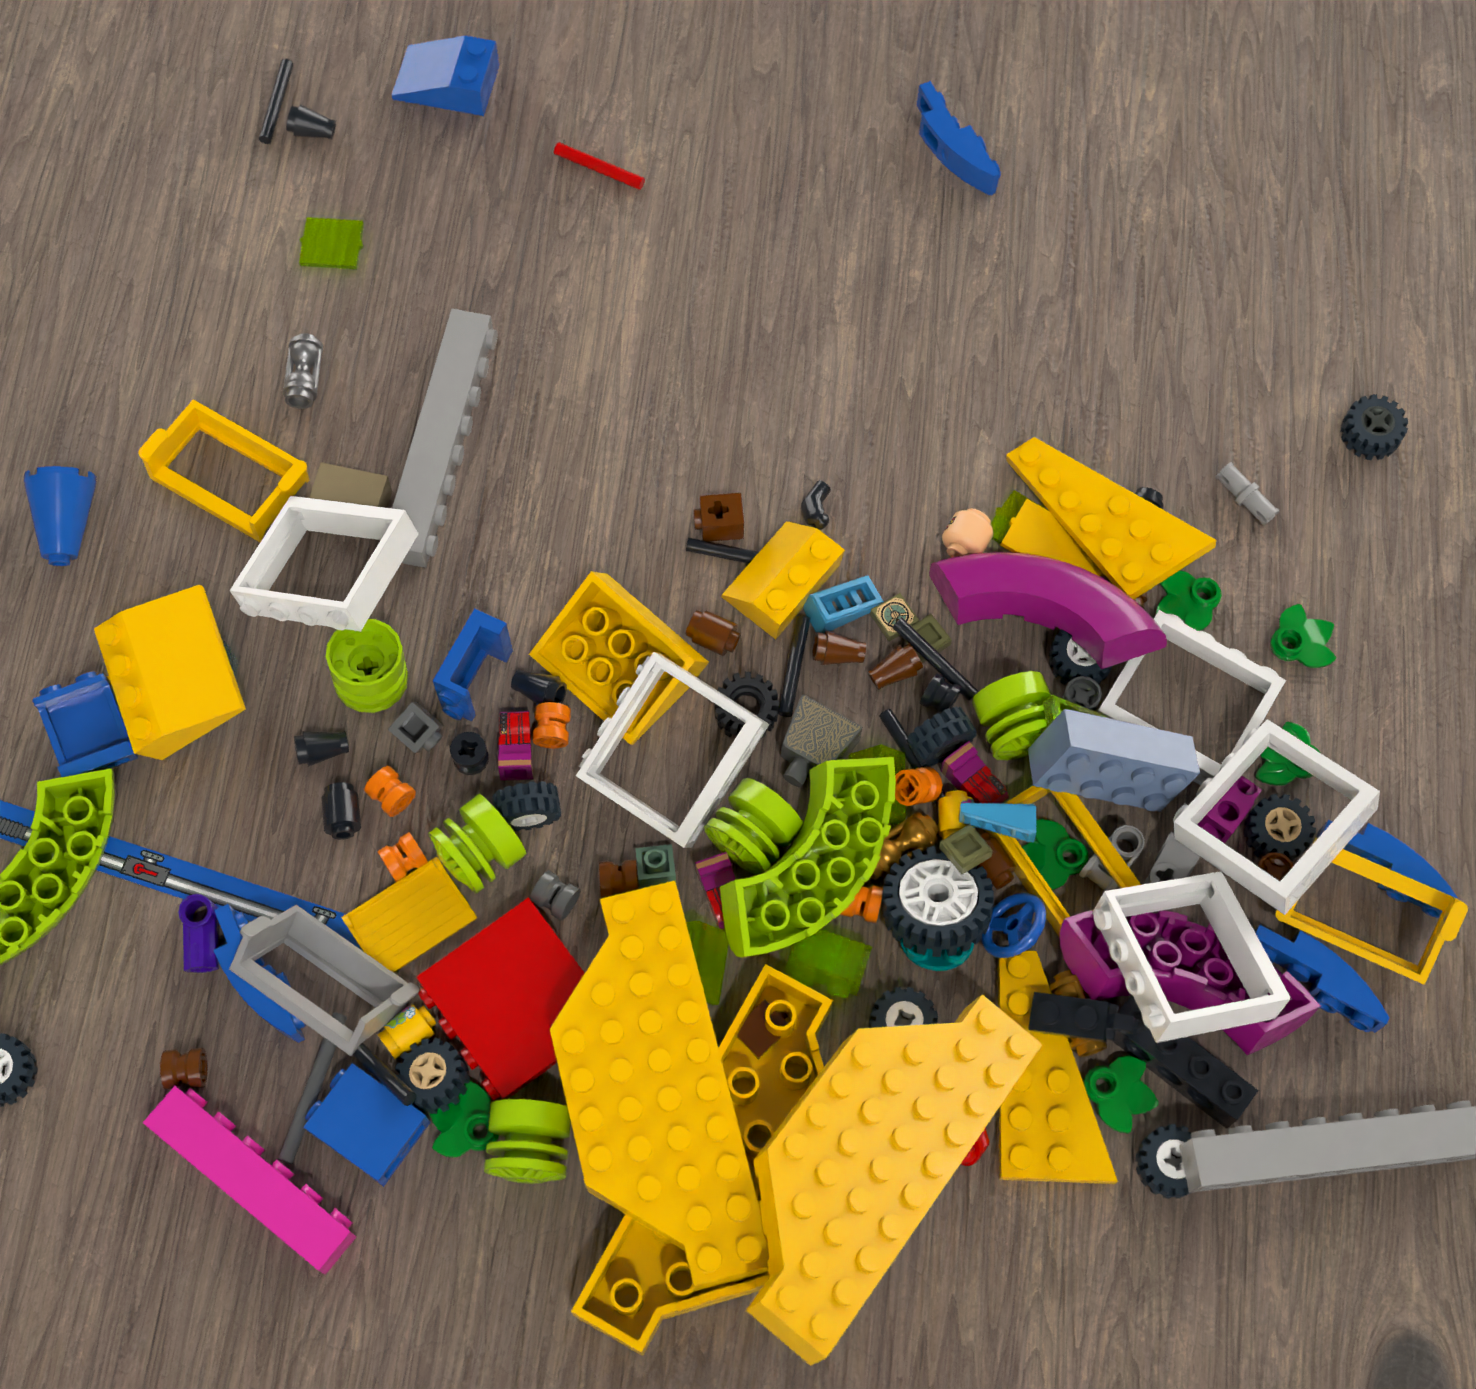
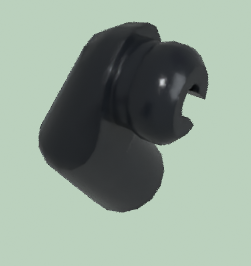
M821 480L815 483L801 503V510L806 523L819 530L824 529L829 523V516L824 513L825 510L822 503L831 492L829 485Z

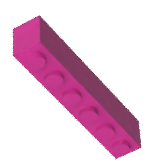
M174 1086L143 1121V1124L313 1267L326 1275L357 1237L348 1230L353 1222L336 1208L330 1214L319 1206L324 1198L307 1184L301 1190L289 1181L294 1173L277 1159L272 1165L260 1157L265 1149L248 1135L243 1141L232 1133L236 1125L219 1111L214 1117L207 1113L203 1108L208 1102L194 1090L189 1088L186 1093H183Z

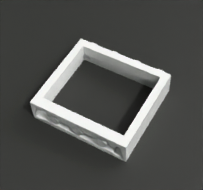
M290 496L233 584L230 592L240 605V610L252 617L258 615L271 617L279 621L302 622L309 626L322 625L333 627L337 630L347 629L361 632L417 538L418 532L405 510ZM307 530L381 540L344 602L269 591Z
M1159 610L1154 620L1166 634L1167 640L1265 694L1231 752L1236 754L1243 746V741L1249 731L1260 727L1286 680L1279 677L1273 669L1259 666L1250 661L1241 651L1233 648L1229 649L1216 642L1210 634L1204 631H1196L1187 626L1178 616L1166 614ZM1145 655L1128 660L1096 716L1157 729L1115 705ZM1196 751L1200 774L1193 781L1201 785L1206 779L1210 778L1212 780L1218 774L1221 764Z
M653 652L650 657L647 656L642 665L639 664L636 670L638 677L632 687H626L620 694L616 703L619 708L612 719L608 717L600 726L597 736L600 738L593 749H587L582 755L584 759L579 765L580 770L576 776L683 848H692L703 831L705 824L715 812L769 724L663 655ZM664 671L745 722L681 826H678L600 774Z
M1267 719L1258 729L1253 728L1249 731L1243 741V746L1236 754L1230 753L1223 760L1220 771L1212 780L1208 778L1201 784L1196 794L1197 797L1189 805L1184 804L1179 808L1173 818L1174 836L1178 842L1285 915L1376 812L1380 791ZM1267 747L1272 748L1351 800L1281 881H1278L1197 825Z
M1222 871L1105 891L1092 912L1095 925L1101 930L1109 946L1110 955L1117 962L1125 978L1127 990L1133 995L1142 1013L1143 1022L1150 1029L1156 1043L1272 1020L1278 1016L1291 999ZM1200 904L1250 999L1174 1014L1125 917Z

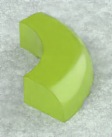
M894 757L830 760L809 770L810 799L803 827L790 849L778 862L762 874L733 880L720 886L726 936L730 948L736 957L743 958L766 954L810 937L832 919L839 916L852 903L863 884L873 874L881 857L879 854L884 839L889 835L891 826L888 824L891 806L895 803L896 778Z
M112 768L37 782L36 810L31 825L32 833L24 849L19 850L12 862L0 874V965L16 958L46 936L68 914L88 887L102 859L112 826L115 803L114 771Z

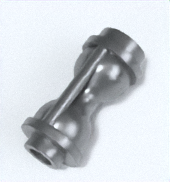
M308 333L294 336L289 341L283 395L285 402L297 409L311 407L313 401L317 398L323 344L315 336ZM295 364L296 370L293 372V365ZM311 367H313V374H312V375L310 374V368H311Z

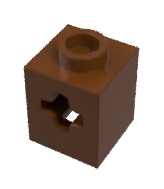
M741 493L700 496V509H693L695 530L702 529V540L712 542L744 539Z
M765 999L748 1015L737 1035V1038L758 1060L781 1038V1036L771 1034L765 1026V1013L770 1005ZM780 1011L771 1013L770 1020L776 1026L789 1024L785 1020L788 1017L786 1013Z

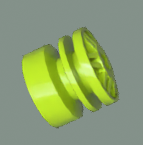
M368 619L361 632L344 629L336 630L327 643L326 660L337 697L347 707L358 712L368 713L388 709L399 701L407 689L408 671L398 634L388 624L376 619Z
M1028 671L1004 677L981 689L973 697L972 704L979 722L983 726L990 727L985 737L992 744L990 749L995 759L1006 761L1027 756L1028 748L1059 715L1054 706L1046 705L1051 699V694L1040 672Z
M745 778L728 797V803L732 809L719 808L715 812L716 818L709 819L705 824L704 831L722 853L727 852L729 860L752 874L760 875L770 868V862H775L779 858V851L775 845L789 846L803 827V822L797 812L776 792L754 779Z
M477 794L459 808L461 817L466 824L461 828L450 818L443 821L444 827L451 837L448 838L437 827L428 833L436 848V853L445 867L458 881L465 884L475 894L484 888L483 883L476 874L478 871L489 882L496 879L489 862L494 860L503 868L509 869L526 855V850L513 829L495 807L481 794Z
M506 1099L491 1102L489 1131L505 1137V1140L487 1144L486 1153L498 1156L499 1158L485 1160L484 1172L492 1176L504 1178L507 1181L529 1184L565 1179L567 1166L552 1161L567 1159L568 1150L553 1145L551 1142L568 1138L570 1135L571 1120L568 1107L552 1102L527 1099Z

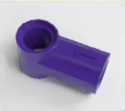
M193 894L186 897L181 902L178 911L179 918L183 922L184 971L187 973H206L219 969V961L214 953V949L219 948V921L214 911L218 907L201 894ZM200 907H207L205 918L202 921L194 922L193 915L195 911Z

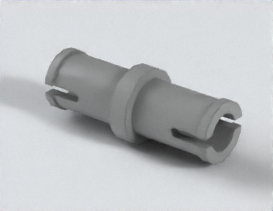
M1232 462L1228 463L1215 476L1236 497L1235 502L1239 506L1244 505L1263 526L1279 513L1280 510L1258 490L1260 486L1256 482L1251 483Z

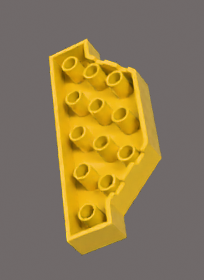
M666 882L602 898L600 901L608 937L550 1028L586 1188L590 1194L622 1211L623 1214L684 1250L694 1291L769 1272L767 1260L770 1258L767 1236L763 1233L761 1212L676 882Z
M767 964L764 965L718 1047L758 1204L761 1201L759 1179L755 1176L753 1160L824 1068L816 1037L831 1011L833 1002L832 999ZM765 999L770 1004L765 1013V1026L771 1034L781 1036V1038L758 1060L737 1038V1035L748 1015ZM774 1011L786 1013L788 1017L785 1020L789 1024L776 1026L770 1020L771 1013ZM624 1215L571 1313L576 1318L643 1356L662 1320L760 1291L770 1276L769 1272L694 1291L685 1251L653 1230Z
M983 994L965 1007L954 1023L861 1028L850 1035L840 1045L753 1160L755 1176L759 1179L761 1193L759 1204L763 1233L767 1236L770 1258L767 1262L770 1278L746 1311L810 1366L826 1359L1043 1044Z

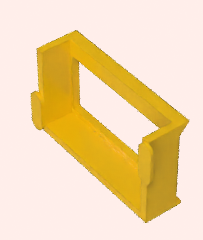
M194 399L167 430L157 429L138 451L150 479L258 542L262 541L265 531L276 519L289 497L294 496L305 482L308 483L310 481L307 473V464L304 461L298 460ZM199 430L282 477L278 486L252 517L167 468Z
M1031 786L1004 803L1032 804L1052 792L1119 888L1141 885L1077 795ZM985 830L991 838H997L1016 866L1014 873L1028 893L1041 899L1046 908V919L1060 937L1062 923L1070 915L1016 838Z
M1342 849L1331 863L1442 910L1418 965L1294 911L1297 902L1285 915L1276 910L1275 915L1279 921L1425 985L1444 941H1452L1456 938L1468 912V907L1464 902L1453 896Z

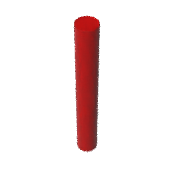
M558 142L554 148L555 155L641 190L644 185V177Z

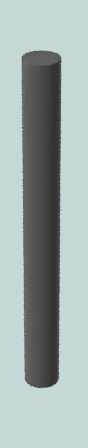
M335 1012L332 1014L333 1018L345 1026L348 1017ZM323 1038L278 1160L288 1164H293L306 1130L304 1128L308 1122L305 1120L306 1115L316 1103L337 1047L326 1038Z

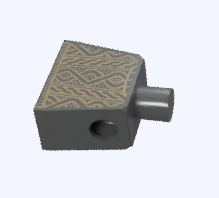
M803 694L782 744L781 757L790 762L783 775L784 779L796 787H802L810 774V769L825 761L844 760L860 741L863 727Z

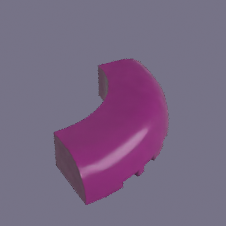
M1006 552L975 553L937 561L930 565L929 576L957 625L985 619H1003V614L1024 616V621L1039 624L1053 630L1058 627L1071 634L1072 640L1086 650L1101 669L1163 649L1167 646L1166 634L1140 604L1102 577L1075 565L1043 556Z
M1093 910L1065 918L1060 930L1062 954L1071 973L1077 975L1082 988L1090 999L1101 1001L1118 996H1130L1125 978L1117 962L1112 959L1109 946L1101 930L1095 925L1092 914ZM1164 910L1158 911L1157 914L1145 913L1125 917L1167 1001L1193 1011L1250 999L1211 924L1204 927L1187 921L1186 915ZM1275 968L1291 998L1275 1019L1222 1029L1238 1044L1247 1056L1288 1036L1309 1020L1321 1007L1304 986L1288 971L1282 974Z

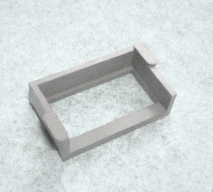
M294 905L271 920L268 917L260 916L244 925L240 930L243 938L229 969L350 1056L362 1042L406 1008L408 1001L415 997L420 990L416 984L408 983L298 905ZM284 943L375 1008L360 1018L353 1032L254 961Z

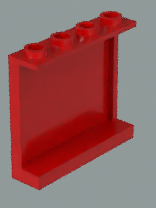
M528 897L416 976L422 987L418 993L419 997L429 1010L436 1006L443 1016L437 1022L450 1040L456 1036L465 1047L459 1053L471 1070H474L476 1067L480 1068L486 1077L481 1084L493 1101H495L499 1097L502 1100L509 1099L557 1063L550 1028L585 973Z

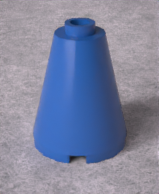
M62 466L38 467L37 474L31 475L30 471L27 470L24 473V485L40 555L48 560L49 565L68 566L70 565V560L78 558L97 485V476L89 471L88 477L79 475V468Z

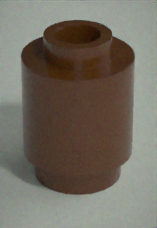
M696 610L686 629V636L692 638V643L721 656H724L727 651L732 653L735 650L741 633L737 632L738 625L707 610L704 613Z
M984 833L980 836L993 850L992 857L977 865V869L983 866L987 872V878L991 879L992 886L998 890L1015 878L1012 873L1015 871L1016 866L997 838H991L989 833Z

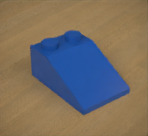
M459 36L408 45L391 95L392 100L484 116L500 66L496 41L471 36Z

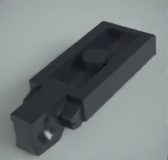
M1034 992L1028 1030L1035 1033L1107 1043V1040H1115L1116 1032L1137 1035L1139 1019H1135V1016L1119 1014V1006L1110 1002Z

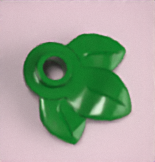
M1178 571L1159 583L1168 595L1159 603L1156 614L1160 610L1166 614L1176 615L1187 626L1196 631H1202L1212 621V610L1218 606L1222 597L1221 589L1216 581L1207 577L1196 579L1186 571ZM1197 593H1205L1209 599H1202Z
M1293 605L1285 609L1279 618V629L1270 640L1271 650L1275 656L1284 661L1298 660L1309 668L1326 667L1336 660L1335 654L1325 646L1332 635L1334 623L1321 619H1307L1302 605ZM1282 642H1289L1293 649L1286 648Z
M1286 722L1283 725V730L1321 753L1315 746L1311 745L1310 734L1303 726L1292 722ZM1267 747L1260 755L1266 762L1258 770L1256 779L1269 785L1282 786L1287 785L1296 777L1306 779L1313 775L1272 748Z
M1044 819L1036 820V841L1022 847L1051 890L1062 887L1069 875L1080 873L1087 864L1089 857L1086 847L1080 841L1071 839L1063 825ZM1063 854H1073L1076 861L1073 863L1066 862Z
M1131 1056L1119 1057L1109 1067L1096 1066L1086 1074L1083 1082L1088 1098L1097 1103L1100 1119L1111 1129L1125 1134L1130 1133L1132 1130V1115L1149 1112L1159 1105V1101L1152 1090L1140 1081L1146 1068V1062ZM1097 1080L1107 1082L1109 1086L1107 1092H1100L1097 1089Z
M471 1081L464 1083L467 1091L465 1095L459 1094L460 1102L456 1106L451 1102L448 1104L450 1110L443 1112L439 1108L437 1114H430L433 1124L441 1132L434 1141L432 1149L445 1157H460L471 1149L474 1151H485L488 1143L498 1141L499 1135L489 1131L490 1098L479 1085ZM478 1126L487 1127L488 1132L484 1138L478 1139L474 1137V1130Z

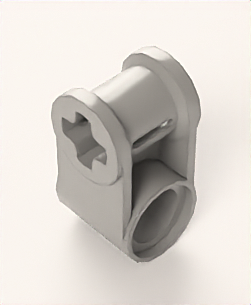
M1124 825L1117 828L1109 837L1110 842L1130 868L1144 847L1145 839L1142 832L1134 826ZM1124 839L1129 841L1133 845L1134 851L1130 853L1121 851L1117 846V840ZM1096 854L1090 858L1079 874L1081 878H1089L1105 891L1115 890L1118 887Z
M1171 831L1155 859L1156 862L1144 884L1189 877L1200 856L1175 839L1174 832Z

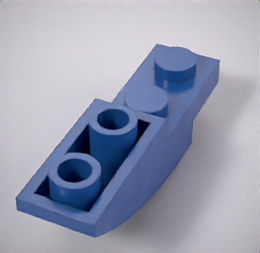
M931 81L919 85L916 104L922 114L919 134L937 159L961 180L988 195L995 194L998 180L1001 176L1000 168L997 162L991 160L986 152L983 138L976 135L971 125L960 129L957 118L951 116L946 108L943 94L936 91Z
M1328 820L1318 831L1316 837L1319 838L1333 821ZM1370 823L1359 833H1356L1343 848L1459 899L1443 877L1422 856L1391 834ZM1378 883L1377 887L1386 891L1387 895L1392 899L1400 902H1411L1421 907L1422 911L1427 915L1435 918L1440 917L1442 910Z
M229 904L214 910L227 941V944L214 949V953L232 986L259 1016L279 1032L297 1043L305 1040L301 1028L306 1026L305 1023L229 970L243 938L240 930L244 925L248 924L244 913H237ZM262 957L254 961L261 967L265 965ZM270 964L263 967L290 986L284 972L278 974Z
M1259 925L1254 930L1271 963H1276L1287 969L1296 980L1312 983L1309 993L1321 1006L1320 1009L1329 1013L1337 1012L1350 1019L1351 1025L1365 1032L1372 1031L1376 1033L1387 1025L1389 1016L1367 983L1351 966L1324 944L1301 930L1291 941L1262 925Z

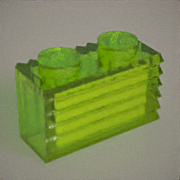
M819 929L812 936L793 944L786 964V972L792 974L791 978L806 986H812L813 982L828 986L827 992L837 997L848 998L849 994L857 996L872 947L862 942L850 940L841 935Z

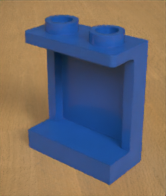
M474 608L433 679L442 711L449 717L456 720H461L463 717L469 721H473L476 714L468 688L487 655L507 663L513 649L506 622Z
M93 671L82 674L75 678L76 683L63 688L60 684L49 686L39 691L40 696L32 699L34 706L40 713L58 760V770L61 777L111 769L138 759V755L133 752L110 682L104 673L97 675Z
M351 1063L347 1070L341 1069L330 1083L332 1090L323 1102L319 1100L310 1108L305 1118L308 1122L304 1128L315 1138L321 1140L384 1187L431 1122L426 1115L412 1105H403L384 1085Z

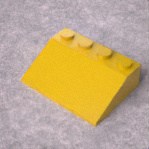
M593 571L589 573L529 653L551 675L559 676L561 681L566 683L567 689L603 721L608 717L612 719L619 708L616 703L620 694L626 687H632L638 677L636 670L639 664L642 665L647 656L650 657L653 652L663 655L695 677H698L709 663L707 659L606 573ZM664 671L626 731L623 739L630 745H633L690 687Z
M196 585L123 610L94 628L134 754L163 760L246 710L203 586Z

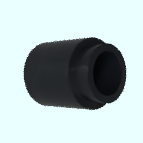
M338 782L325 787V794L321 797L324 832L332 835L334 839H349L361 829L358 793L354 791V786L350 783Z

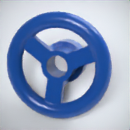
M1017 893L1006 897L993 907L989 928L985 935L982 934L981 938L985 950L994 957L1009 958L1030 949L1037 942L1046 923V908L1041 899L1030 893ZM1025 904L1017 914H1013L1008 918H1000L1004 912L1013 906ZM1035 912L1034 923H1032L1033 913ZM1003 931L1008 936L1009 946H997L993 942L992 932Z

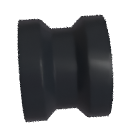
M937 673L927 686L920 704L925 707H934L939 714L948 708L951 710L961 693L962 687L957 684H948L945 682L944 677Z
M464 732L453 739L450 745V753L455 768L465 775H475L482 772L489 762V754L484 739L474 732Z

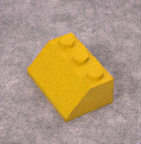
M786 521L724 591L721 597L776 640L803 609L809 595L816 593L840 566L845 549L818 528Z

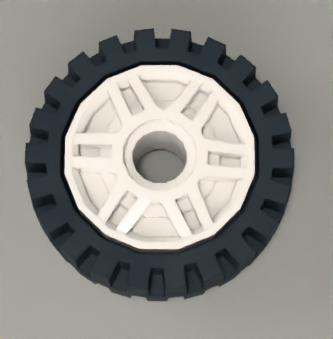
M927 847L926 855H923L921 850L917 849L912 851L911 859L907 855L901 857L899 865L894 863L890 868V873L886 875L882 896L883 918H885V925L888 931L892 930V936L897 942L903 939V946L911 950L916 945L918 954L925 955L927 949H932V957H941L942 950H946L948 956L956 955L958 947L962 952L970 949L971 942L976 945L981 940L982 934L985 935L989 928L993 912L994 891H992L991 879L987 878V872L983 866L978 869L976 866L961 875L942 851L941 854H936L935 847Z

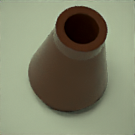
M825 630L824 633H816L812 658L815 661H820L821 665L864 662L866 655L865 642H859Z
M908 643L903 647L898 645L876 667L868 671V674L879 690L887 685L917 676V671L923 668V664L913 647Z

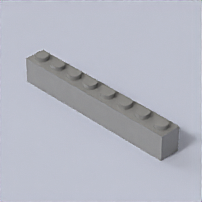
M451 309L392 509L405 510L418 532L417 538L402 561L403 564L427 568L429 557H434L438 547L437 529L438 526H443L446 520L447 495L452 496L456 483V477L453 475L456 465L460 466L464 457L463 439L464 436L470 435L473 418L470 416L473 407H478L481 397L480 380L487 377L489 370L488 352L489 349L494 350L497 342V330L493 329L490 315Z
M1459 1101L1447 1104V1110L1436 1111L1434 1105H1423L1412 1108V1114L1399 1115L1398 1109L1378 1111L1374 1113L1375 1118L1363 1119L1362 1113H1352L1339 1116V1122L1326 1123L1325 1117H1316L1303 1120V1126L1290 1127L1288 1121H1280L1265 1125L1266 1130L1253 1131L1251 1125L1228 1129L1229 1134L1216 1136L1215 1131L1212 1129L1191 1133L1192 1139L1179 1145L1189 1193L1473 1160L1476 1159V1106L1471 1107L1470 1101Z

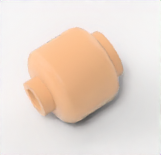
M972 508L956 512L942 534V541L947 548L948 555L950 557L983 553L993 537V528L990 525L989 517L983 512Z

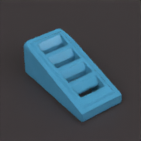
M867 575L810 594L803 606V610L806 616L810 617V623L815 632L824 633L825 630L832 631L869 614L872 608L884 601ZM860 589L867 602L863 603L856 592ZM846 595L851 601L853 607H850L849 603L847 602L845 598ZM833 601L836 603L838 609L840 610L839 612H837L835 607L833 606Z
M962 803L960 804L959 822L967 825L971 824L974 827L1019 840L1034 842L1036 836V806L1034 804Z

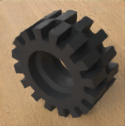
M745 672V677L740 678L739 673L733 674L732 681L726 678L723 681V687H718L717 691L734 702L741 696H752L757 699L761 709L756 716L769 724L766 731L771 732L773 730L774 722H777L779 712L778 693L776 689H772L773 684L769 680L763 682V676L758 673L756 678H752L751 672ZM714 703L715 719L718 720L719 728L721 730L724 728L725 735L731 737L732 734L737 737L745 722ZM766 731L762 735L761 739L766 736Z

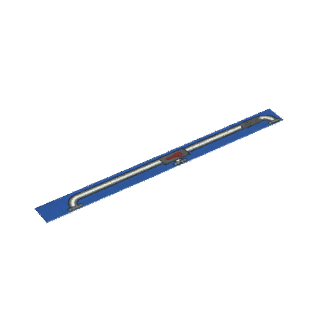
M0 800V839L25 847L32 833L31 825L35 811ZM111 836L108 838V843L97 871L181 899H185L193 894H201L216 904L218 908L229 904L237 913L243 912L248 921H253L260 916L268 917L271 920L294 905H298L362 950L341 918L345 913Z

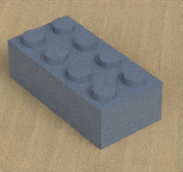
M1064 709L1028 748L1033 786L1050 789L1054 792L1080 795L1084 798L1110 801L1118 805L1144 808L1148 811L1161 812L1200 774L1192 736Z

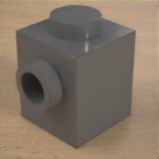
M412 702L388 730L416 754L420 753L423 749L429 752L443 737L439 731L444 725L421 704Z

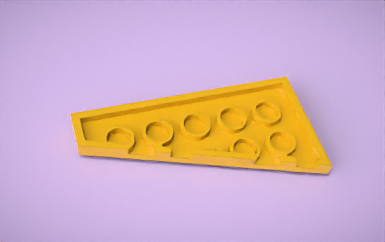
M1035 437L1006 454L1007 463L1111 583L1133 600L1216 547V539Z
M1024 951L1014 957L998 958V1008L1043 1044L999 1107V1180L1116 1184L1118 1180L1068 1038L1035 1033L1028 1030L1034 992L1052 994L1037 951Z

